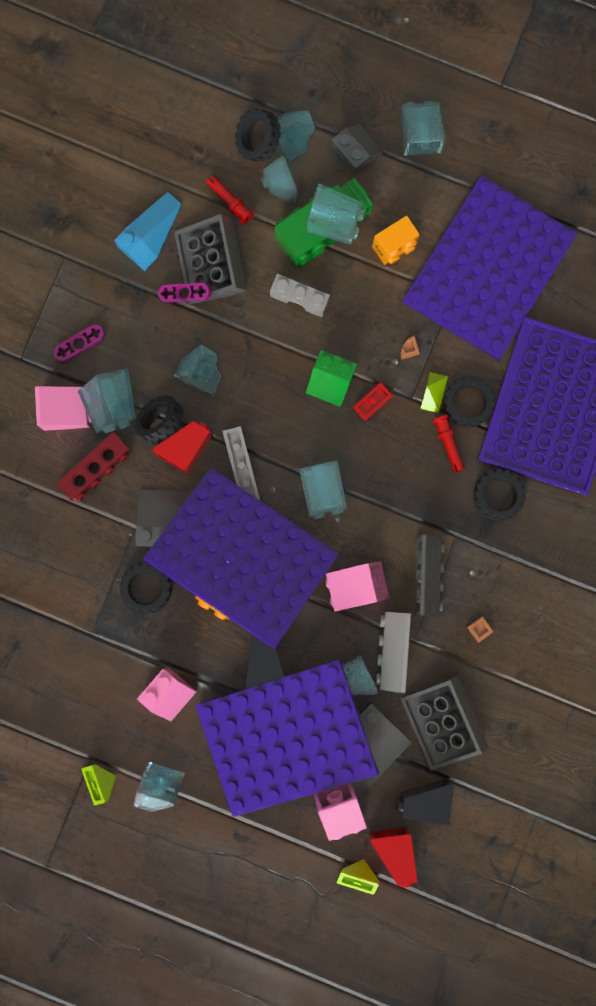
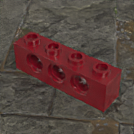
M113 432L56 484L71 501L79 502L87 495L86 491L91 487L94 489L101 483L100 479L105 474L108 476L116 469L114 466L117 463H123L127 460L131 450ZM108 451L114 452L112 460L105 459V454ZM94 464H99L100 466L97 473L91 472V466ZM79 477L85 478L83 486H77L76 482Z

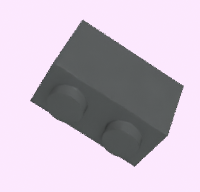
M360 124L345 128L331 139V149L354 176L383 153L381 148Z

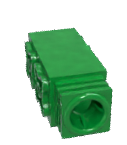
M355 178L341 187L338 184L334 187L329 186L321 194L311 198L302 209L298 207L291 214L280 219L274 227L275 239L296 268L300 265L303 267L314 258L322 255L326 251L325 248L358 227L357 222L371 213L373 203L366 190Z

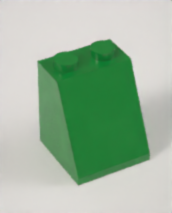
M321 350L314 365L306 394L341 407L357 364Z

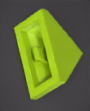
M429 372L420 409L439 413L448 376Z
M96 764L81 768L93 804L98 805L108 802L116 775Z
M362 859L343 868L337 883L374 895L379 885V880L366 861Z

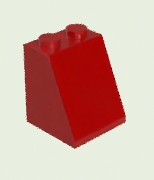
M193 421L158 444L152 451L159 458L189 475L212 435L206 424L200 421L197 424Z
M403 827L369 832L372 845L396 884L401 885V887H411L413 883H417L412 839L408 828Z

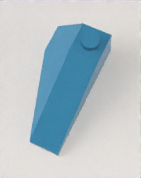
M167 192L124 229L114 240L117 247L143 271H146L158 258L162 245L167 239L168 232L182 204Z

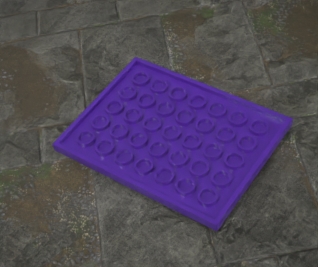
M481 175L402 302L499 361L521 326L524 317L531 310L577 233Z
M524 317L478 461L588 496L596 472L595 339Z
M210 468L143 560L275 649L338 556V553L213 468Z
M341 659L196 705L233 817L379 774Z

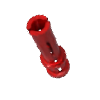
M214 174L211 175L210 178L215 183L213 184L207 179L206 184L229 206V211L240 219L242 225L250 221L254 216V212L243 204L242 199H237Z
M447 414L432 421L436 424L439 432L438 438L442 439L453 472L455 473L464 470L465 467L453 437L455 431L451 429L448 420L449 415Z

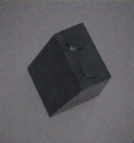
M256 636L251 637L246 678L247 689L285 677L277 649H273Z
M443 779L401 792L400 798L397 797L396 799L397 813L400 814L402 819L449 825L454 784L449 779Z

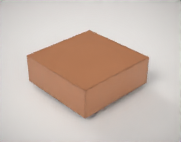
M483 616L466 627L477 643L494 632Z

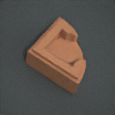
M415 336L408 338L403 344L400 352L401 359L420 354Z

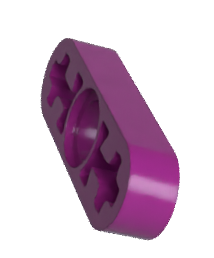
M206 283L163 285L159 288L158 296L163 302L205 301L211 298L212 288ZM184 287L189 289L187 298H183L181 295ZM206 289V293L203 295L195 294V290ZM165 292H175L176 295L165 296Z
M91 325L57 345L54 349L55 358L62 363L70 361L102 342L105 337L104 330L99 325ZM93 330H96L97 332L100 331V333L98 334V338H95L94 336L89 338L93 335ZM87 334L91 343H88V340L84 337V335ZM77 339H83L85 342L84 346L80 349L74 346V342ZM70 344L71 348H72L75 352L72 353L71 350L67 351L68 349H70L67 345ZM61 349H63L64 351H67V352L65 353V354H66V357H64V358H63L62 356H58V355L61 354V353H60V350H61Z

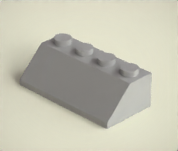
M384 612V615L380 617V627H383V635H379L378 645L382 646L381 654H378L377 666H380V674H376V685H379L380 690L405 693L411 614Z

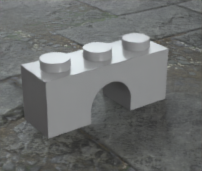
M280 274L276 275L270 289V297L287 304L288 302L299 304L305 308V311L319 317H323L330 299L329 294Z

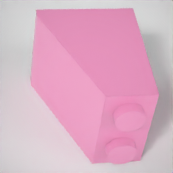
M35 387L37 426L47 431L90 428V423L93 422L92 411H89L92 397L91 392H88L85 387Z
M381 561L326 574V586L330 590V603L334 611L390 599Z
M167 666L161 670L137 700L152 713L172 721L197 691Z
M351 783L314 794L317 809L329 841L337 840L348 834L358 833L366 829Z

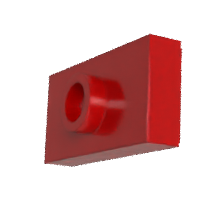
M380 382L352 408L365 422L387 403L393 395Z

